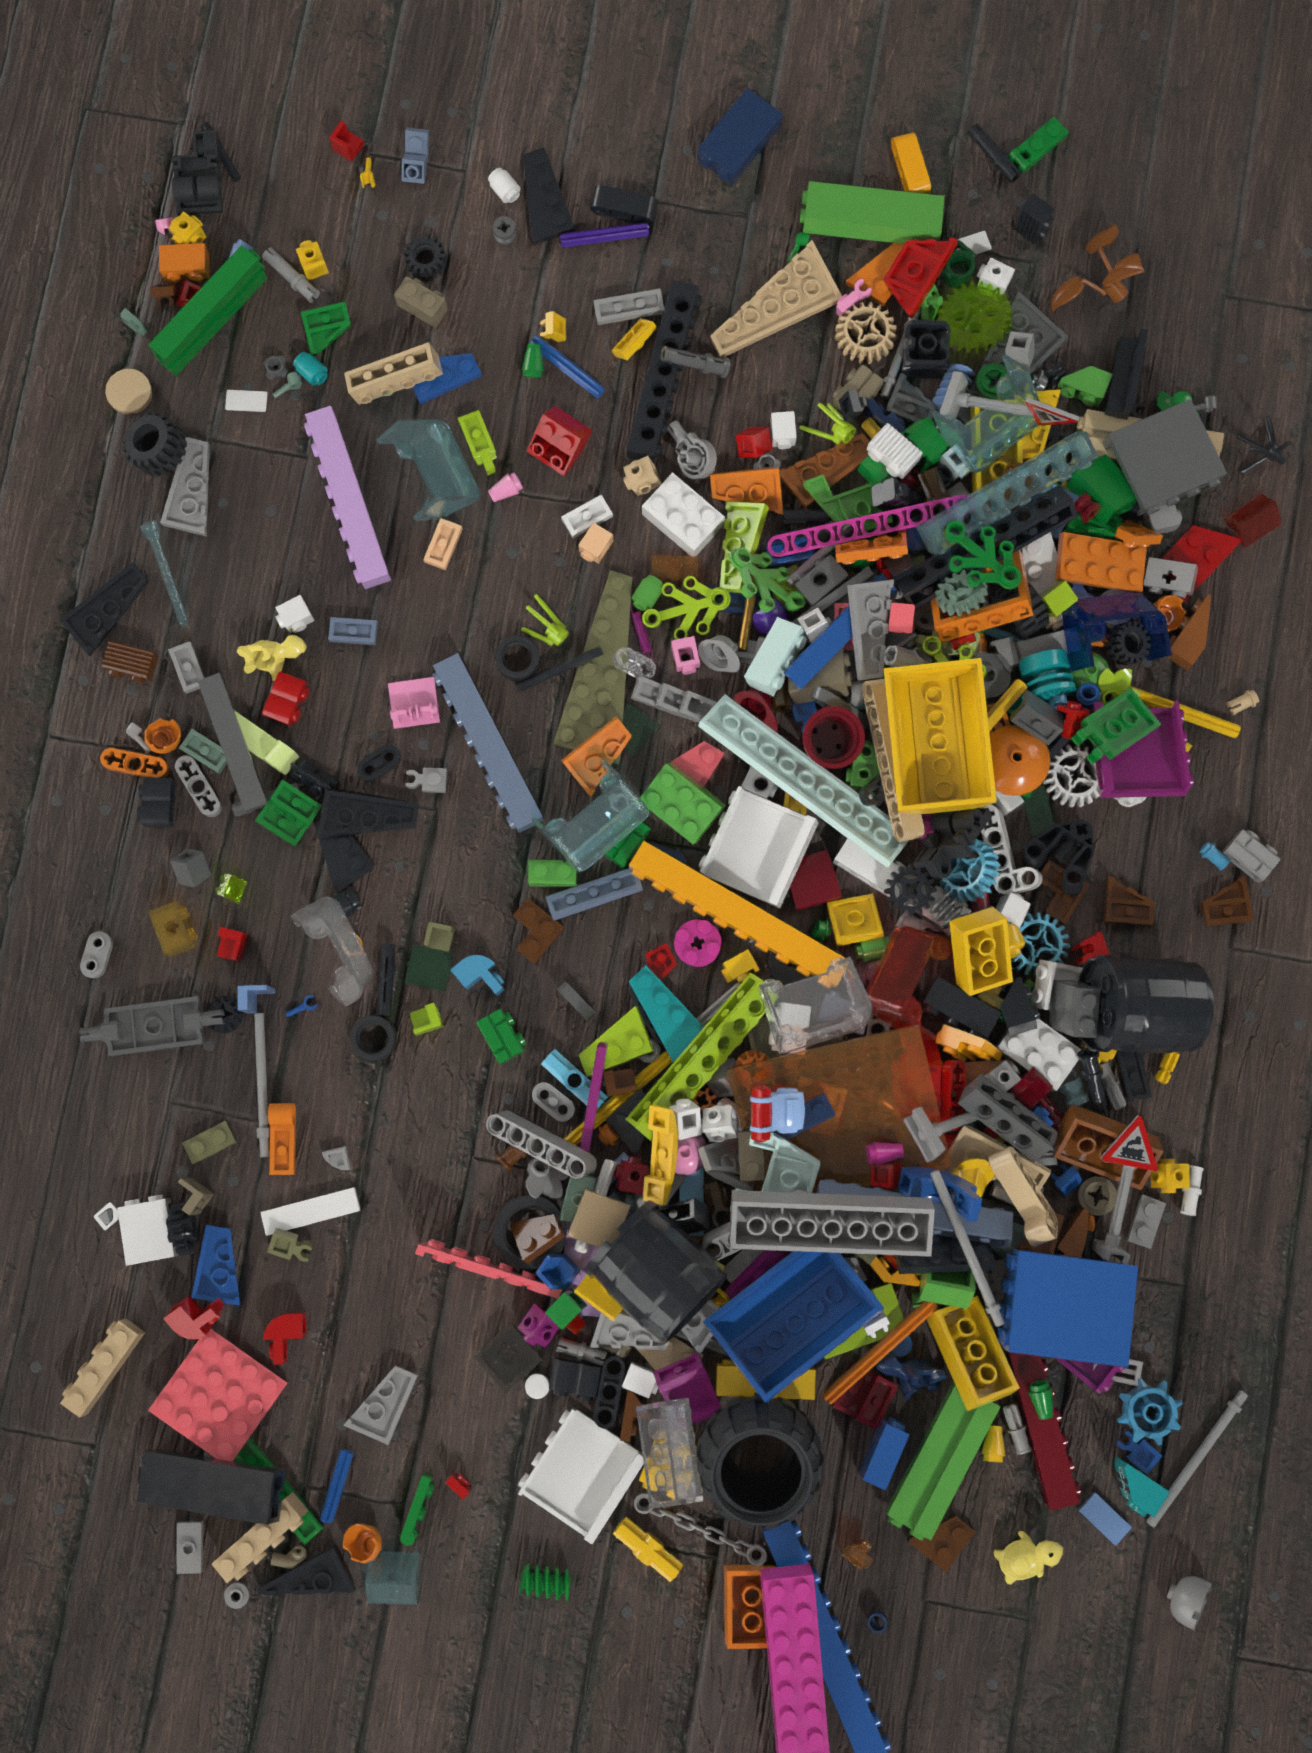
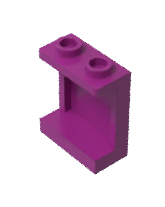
M698 1353L653 1372L659 1391L664 1397L678 1431L710 1418L721 1407Z
M1054 1358L1099 1394L1102 1390L1107 1392L1114 1383L1112 1377L1117 1371L1121 1373L1126 1368L1097 1364L1093 1370L1094 1363Z

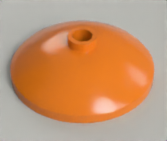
M1018 725L1004 726L990 734L995 791L1004 795L1020 796L1038 788L1045 780L1050 768V754L1047 745ZM1013 754H1019L1021 760L1015 761Z

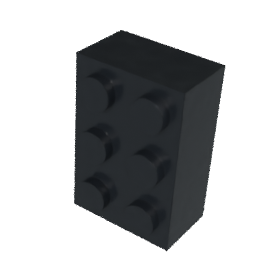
M936 977L931 981L918 1006L923 1008L921 1012L929 1017L934 1018L938 1016L943 1019L942 1024L959 1028L964 1032L983 1039L989 1037L1001 1015L1000 1011L973 996H969L966 992L940 977Z

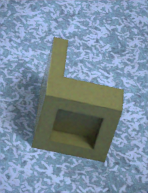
M429 922L424 946L450 953L455 929L452 926Z

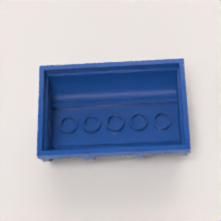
M793 1251L703 1322L763 1401L768 1403L774 1396L806 1373L818 1361L845 1342L857 1330L884 1310V1307L840 1253Z

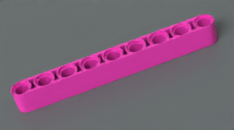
M957 495L780 534L768 540L767 550L773 556H785L962 517L972 512L974 502L968 495ZM959 499H964L967 502V509L964 512H960L956 508V503ZM936 504H941L944 507V514L941 517H936L933 513V508ZM913 509H918L921 512V519L916 523L910 519V512ZM890 514H895L898 517V524L894 528L887 524V517ZM867 519H872L875 522V530L871 533L864 530V522ZM844 524L850 525L853 529L852 535L848 538L843 537L840 532ZM821 529H826L830 534L829 540L825 543L820 542L817 538V534ZM798 534H803L807 539L806 545L802 548L797 547L794 543V539ZM776 539H780L784 543V549L780 553L774 552L771 548L772 542Z

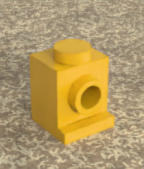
M307 240L299 245L300 248L296 249L307 280L309 281L328 274L329 271L317 241Z
M749 950L724 962V969L721 970L727 983L736 979L738 982H741L750 974V971H753L754 974L760 971Z

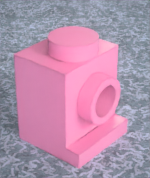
M694 636L671 641L677 672L682 671L684 675L696 672V668L700 667V660ZM684 655H688L690 660L683 661L681 658Z

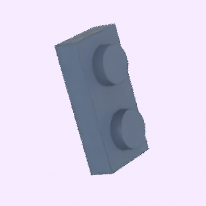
M331 617L328 640L329 642L376 645L378 622L377 620Z

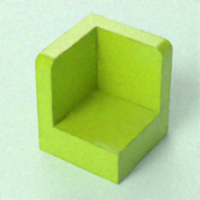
M1066 580L1057 581L1040 594L1049 617H1057L1078 601L1077 596Z
M436 1003L425 1005V1008L410 1013L414 1027L413 1032L416 1036L444 1027Z

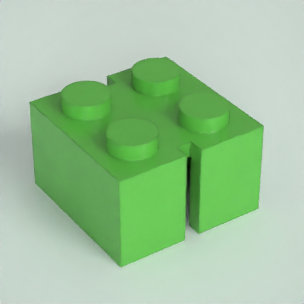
M972 1271L920 1273L919 1300L964 1309L969 1308L975 1294V1278Z

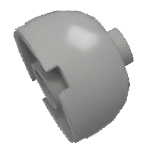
M1186 1576L1179 1581L1177 1586L1171 1585L1167 1598L1171 1600V1613L1179 1623L1195 1630V1626L1198 1624L1207 1601V1592H1210L1212 1583L1200 1577Z

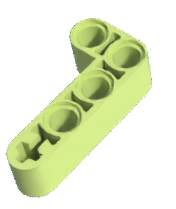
M235 711L249 751L286 776L290 770L291 763H295L299 758L298 754Z

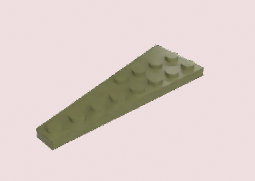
M610 570L583 651L585 653L601 646L604 655L579 665L553 742L554 746L573 751L614 717L617 716L623 724L632 577ZM621 753L618 756V758L613 761L612 764H620Z

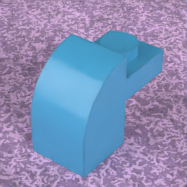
M472 955L466 957L451 969V972L467 990L481 978L497 996L505 990L501 986L504 983L501 977L496 972L490 973L497 965L485 956Z

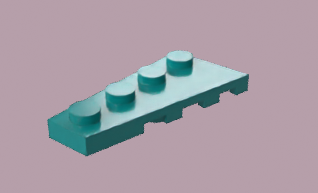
M645 966L629 980V983L674 1063L704 1027L660 979Z

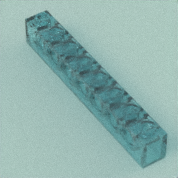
M1076 431L920 524L916 528L928 552L940 555L950 550V545L953 543L949 542L943 534V529L949 522H961L965 526L964 535L970 538V533L977 529L980 531L985 526H990V521L997 517L1003 518L1012 512V508L1029 503L1032 500V496L1052 489L1051 485L1057 481L1063 482L1071 478L1072 472L1077 469L1083 470L1093 464L1092 461L1098 458L1096 450L1086 431ZM1071 452L1072 460L1067 464L1065 458ZM1051 464L1052 472L1049 476H1047L1045 473V468L1047 465ZM1030 476L1032 483L1030 487L1026 488L1025 480ZM1010 488L1012 495L1010 499L1006 500L1004 493ZM990 500L991 509L985 512L984 504ZM969 512L971 514V521L965 525L963 518Z

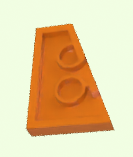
M893 243L847 279L845 284L854 289L856 282L863 279L864 284L859 289L866 291L868 288H871L872 292L868 298L884 307L892 293L883 279L904 244Z
M906 529L898 530V535L892 537L887 536L886 533L877 535V538L871 542L866 539H860L836 545V561L843 564H852L856 560L863 559L866 561H876L880 557L888 556L890 558H900L908 554Z
M616 716L561 761L588 795L592 797L596 787L604 779L609 767L618 758L632 735Z

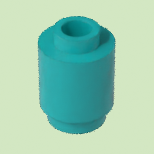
M302 352L295 358L293 366L311 385H320L327 379V367L312 354Z

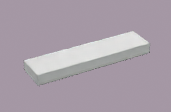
M353 1187L261 1212L265 1234L268 1236L274 1233L275 1228L286 1231L358 1212L361 1209L356 1188Z

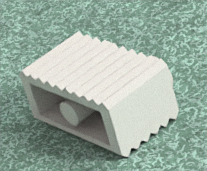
M889 423L869 442L866 449L869 451L868 455L872 460L882 462L891 476H898L901 479L916 465L923 454L921 450L915 447L893 426H890Z

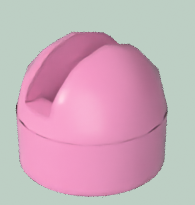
M173 217L155 220L157 230L161 234L165 235V228H168V232L171 234L169 227Z

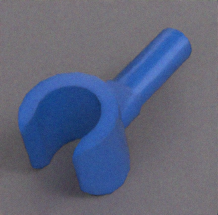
M308 995L305 997L304 1003L286 1012L287 1017L306 1009L309 1011L315 1010L318 1004L312 1007L306 1004L308 1000L313 999L315 996Z

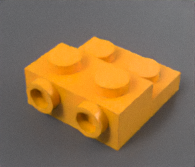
M945 1024L936 1036V1043L944 1047L943 1051L952 1055V1058L965 1062L966 1059L975 1062L977 1057L985 1061H990L991 1058L1000 1061L1003 1054L1001 1050L986 1039Z

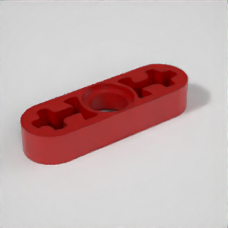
M947 1060L942 1067L941 1122L965 1113V1109L958 1104L963 1089L966 1087V1066L961 1060ZM953 1089L956 1091V1099L954 1101L951 1099ZM960 1126V1127H958V1128H955V1129H952V1130H953V1131H959L962 1126Z

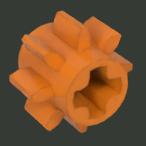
M707 1088L705 1092L699 1090L693 1099V1102L699 1106L697 1099H702L706 1096V1100L709 1103L708 1105H703L700 1108V1112H703L704 1108L715 1106L712 1104V1101L716 1100L717 1096H709L710 1088Z

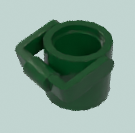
M957 240L958 244L940 274L948 287L962 289L971 280L975 268L974 258L976 254L963 242Z

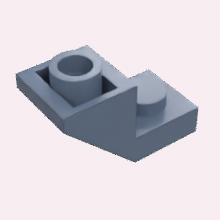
M406 128L405 154L402 158V181L425 183L429 155V130Z

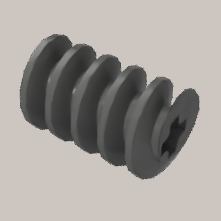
M951 890L935 901L929 911L930 914L939 913L935 918L936 922L944 920L941 926L942 930L950 928V920L969 915L968 913L960 914L964 908L963 906L954 907L958 901L957 898L948 899L952 893ZM949 930V932L947 933V936H948V937H951V932H950V930Z

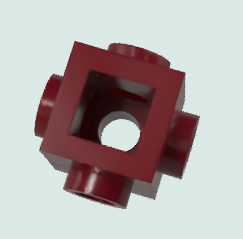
M630 1156L628 1161L621 1159L620 1164L616 1165L614 1172L616 1189L640 1195L643 1194L644 1177L650 1175V1171H648L649 1166L642 1164L643 1159Z

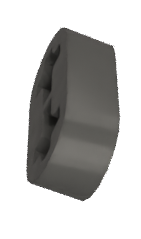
M566 981L557 988L559 993L587 1022L596 1014Z

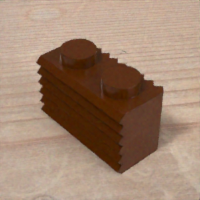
M110 640L102 667L108 671L107 674L115 678L121 679L123 675L130 677V681L138 684H144V681L151 683L159 656L154 651Z

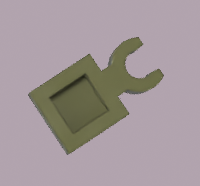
M275 1228L267 1253L288 1260L294 1254L299 1260L307 1262L310 1254L304 1253L302 1250L307 1249L311 1251L314 1244L310 1241L298 1242L299 1235Z

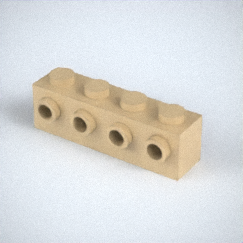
M428 342L345 372L344 375L348 393L360 405L370 403L372 400L382 396H390L402 389L412 388L418 383L434 380L436 377L443 375L439 355Z
M122 1319L118 1322L114 1321L106 1331V1334H108L107 1338L103 1343L100 1341L91 1353L94 1356L90 1362H85L78 1370L77 1375L79 1377L74 1384L70 1383L62 1394L64 1399L60 1404L78 1417H83L91 1411L145 1334V1331L128 1319Z
M292 1492L282 1501L279 1522L268 1525L257 1523L212 1563V1566L226 1583L233 1578L238 1581L249 1571L246 1568L247 1565L252 1561L256 1565L267 1555L264 1550L270 1545L275 1548L285 1539L283 1534L288 1529L293 1532L304 1522L301 1518L308 1512V1509Z

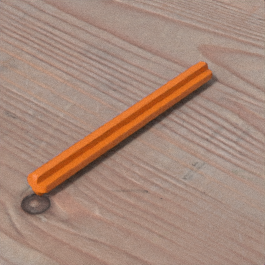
M927 1301L920 1304L822 1393L823 1398L829 1404H833L938 1309V1305Z

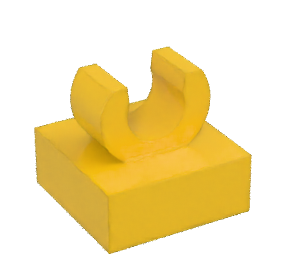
M554 311L546 313V319L540 321V325L546 327V331L541 332L540 336L545 339L552 338L557 342L566 341V319Z

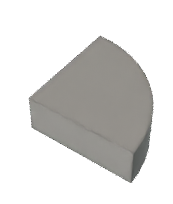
M346 1146L322 1152L324 1159L332 1167L339 1170H352Z

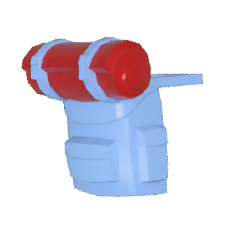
M758 1085L751 1088L750 1131L752 1140L766 1142L770 1140L772 1131L777 1130L779 1133L785 1134L796 1133L798 1130L803 1129L805 1106L802 1091H798L797 1088H778L776 1092H771V1088L766 1085Z

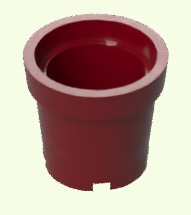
M830 706L818 710L809 718L803 730L802 740L807 755L815 763L826 768L836 769L845 767L857 759L864 746L865 734L862 723L854 713L843 707ZM833 724L837 725L836 730L832 729ZM814 728L818 730L816 734L813 733ZM837 744L841 745L840 749L836 748ZM817 748H821V753H817Z

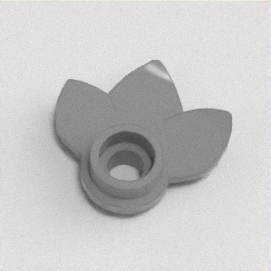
M536 1158L532 1159L527 1167L529 1176L526 1180V1188L533 1198H538L543 1193L551 1199H560L563 1193L561 1181L569 1176ZM535 1168H540L542 1172L537 1171Z

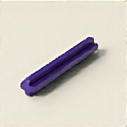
M644 222L563 233L560 235L561 246L572 247L645 237L649 235L648 223Z

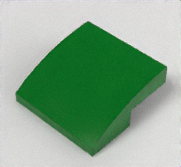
M282 780L255 822L295 847L322 805Z

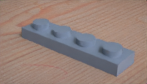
M626 869L546 896L553 921L643 891L640 879L631 874V869Z

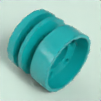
M1064 649L1038 652L1023 658L1018 663L1021 679L1030 681L1026 684V690L1048 703V699L1063 694L1069 696L1076 690L1075 683L1071 682L1073 675L1064 672L1070 667L1067 651Z

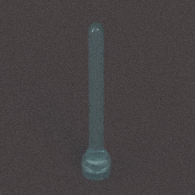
M157 521L146 522L140 526L143 537L150 540L179 624L182 627H186L189 621L159 540L160 526Z

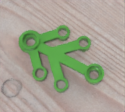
M743 547L735 548L730 552V562L733 567L739 570L744 583L741 587L742 595L746 598H751L757 593L758 587L762 598L759 602V607L763 612L768 613L775 607V602L771 598L768 588L785 601L784 606L789 612H797L805 606V598L800 592L793 591L789 594L772 580L776 579L779 583H783L790 577V573L785 567L765 569L772 563V558L768 553L751 554ZM753 564H757L760 568H763V569H758V568H757L755 565H753ZM750 574L754 576L757 587L752 583Z

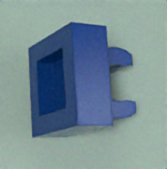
M1061 1164L1060 1168L1064 1174L1061 1177H1057L1052 1173L1051 1177L1058 1191L1066 1198L1083 1181L1073 1167L1068 1169L1065 1165Z

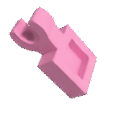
M863 279L856 282L854 291L849 295H843L838 300L836 314L839 317L844 316L846 310L851 311L850 309L853 304L858 307L863 299L871 295V288H868L866 291L859 289L864 284Z

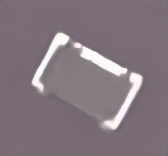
M324 897L290 916L295 926H302L309 937L320 939L327 935L329 936L344 965L334 971L336 980L329 989L333 997L346 1007L361 997L373 976L374 970L339 902L332 897Z
M851 957L845 959L836 958L829 963L830 966H828L826 973L783 986L781 981L769 979L759 985V993L778 1053H789L864 1028L868 1024L873 1006Z

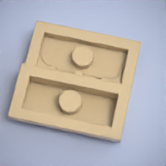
M585 1189L567 1235L601 1247L606 1240L609 1243H613L620 1234L617 1228L625 1221L631 1205Z

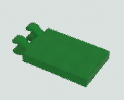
M1130 688L1083 719L1080 723L1083 728L1071 740L1076 746L1080 745L1087 738L1093 743L1096 748L1086 758L1091 764H1094L1104 755L1109 760L1113 759L1156 730L1161 723L1133 689Z

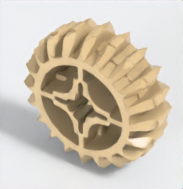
M872 301L868 307H865L863 302L860 303L859 308L853 304L850 309L851 311L846 310L844 316L838 318L839 324L835 327L837 332L835 340L839 341L838 349L844 348V356L851 354V361L855 357L859 358L860 364L863 363V359H867L868 364H870L873 358L879 362L881 355L886 357L889 352L888 350L893 349V342L896 341L897 337L894 334L897 327L892 325L894 322L893 317H888V310L881 312V305L873 308ZM875 323L881 327L884 336L875 328ZM870 327L869 333H868L867 335H864V337H863V339H862V335L864 334V331H867L868 328ZM848 331L852 332L851 335L856 337L857 343L851 340Z

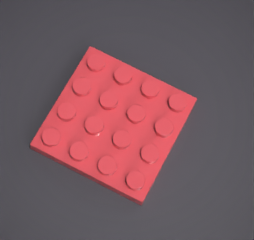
M210 1329L206 1336L198 1340L148 1411L214 1458L233 1461L288 1383L217 1332Z

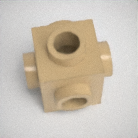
M649 456L635 460L623 467L626 477L623 478L628 490L632 489L637 496L647 494L652 489L662 485L657 468Z

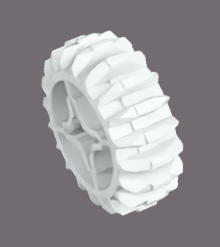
M1070 744L1065 746V751L1061 749L1050 761V768L1047 774L1049 778H1046L1043 784H1050L1046 792H1055L1052 797L1053 800L1061 797V805H1064L1068 800L1069 807H1074L1075 802H1077L1079 807L1084 806V801L1090 804L1093 802L1092 797L1098 798L1100 796L1096 764H1091L1086 758L1089 755V747L1087 746L1080 751V745H1075L1074 749H1072ZM1065 759H1078L1074 766L1059 765ZM1085 764L1089 767L1091 771L1092 779L1090 778L1091 776L1086 774V772L1084 771ZM1077 769L1076 773L1079 777L1072 783L1073 779L1070 774ZM1057 773H1059L1058 776L1062 777L1065 781L1064 788L1060 785L1057 779ZM1075 785L1090 787L1088 791L1083 793H1071Z

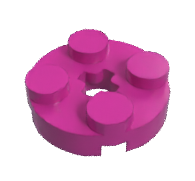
M696 919L688 921L676 932L674 941L675 952L678 958L687 965L693 967L707 966L720 953L721 936L716 927L706 920ZM695 937H698L699 940L703 939L705 942L700 950L697 947L692 948L691 946Z

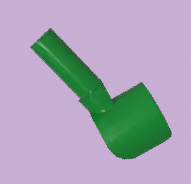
M803 232L797 234L794 249L787 260L789 263L798 253L800 246L806 247L809 243L810 234Z

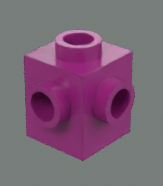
M533 1304L517 1328L525 1334L523 1339L532 1346H535L537 1343L546 1348L559 1327L545 1314L546 1310L536 1304Z

